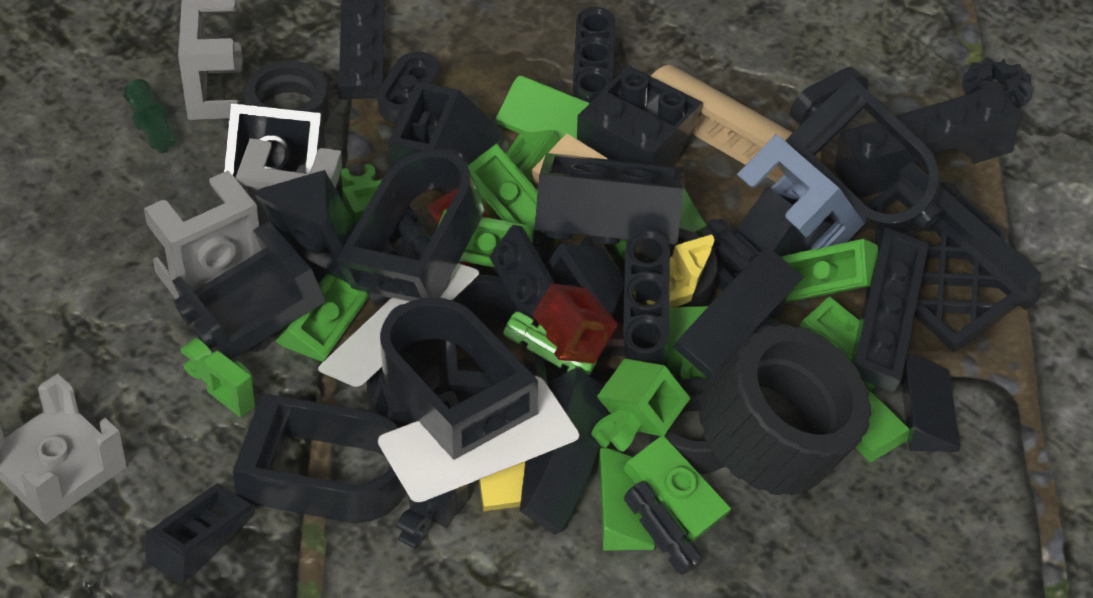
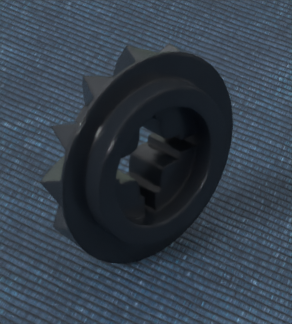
M988 57L985 58L982 64L972 62L968 72L964 73L962 88L965 95L998 86L999 84L996 81H991V79H997L1000 84H1005L1004 89L1002 86L1000 87L1017 109L1025 106L1031 98L1033 91L1031 75L1022 72L1021 64H1007L1005 58L1000 62H994Z

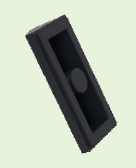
M906 354L901 387L906 426L910 429L908 437L909 451L959 452L960 444L949 370L913 354Z

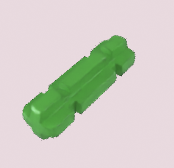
M515 312L509 319L504 330L506 338L518 345L525 342L528 344L527 350L559 368H562L563 365L569 367L567 372L578 367L590 376L597 363L598 357L596 354L582 346L579 350L575 349V342L541 323L538 327L533 325L534 319L522 312Z

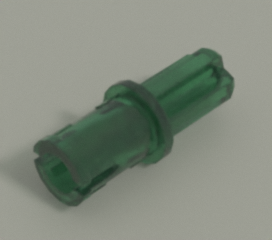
M133 80L123 89L125 93L123 97L133 112V124L138 130L143 131L152 149H157L158 153H167L168 148L175 146L176 137L166 120L167 110L162 103L157 102L151 91V86L146 80Z

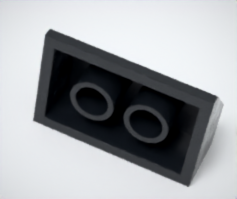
M546 153L539 174L534 230H543L547 237L555 239H570L573 237V234L591 235L593 241L603 244L620 243V239H629L638 231L654 230L664 235L668 240V244L677 245L685 167Z

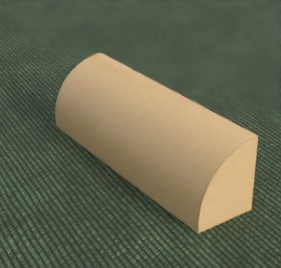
M665 65L651 75V77L702 101V110L691 134L745 165L775 134L785 141L793 133L674 65ZM820 151L815 155L819 161L821 159ZM776 166L766 177L777 182L784 174Z

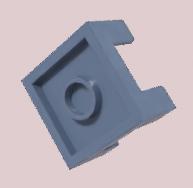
M777 134L737 174L747 186L755 188L778 166L784 175L771 188L799 198L785 216L805 237L809 236L827 216L835 221L811 247L812 250L846 243L865 224L840 188Z

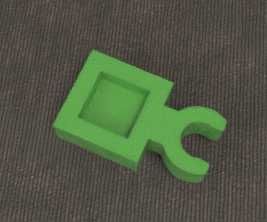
M371 164L364 165L365 174L362 176L351 175L347 168L341 170L343 201H345V207L355 225L358 223L382 181H376L375 168Z
M194 338L180 349L181 353L190 359L183 365L185 371L193 378L203 380L207 385V392L233 413L242 418L255 408L252 386L254 380L250 371L241 362H232L218 350L212 354L210 349L197 338Z

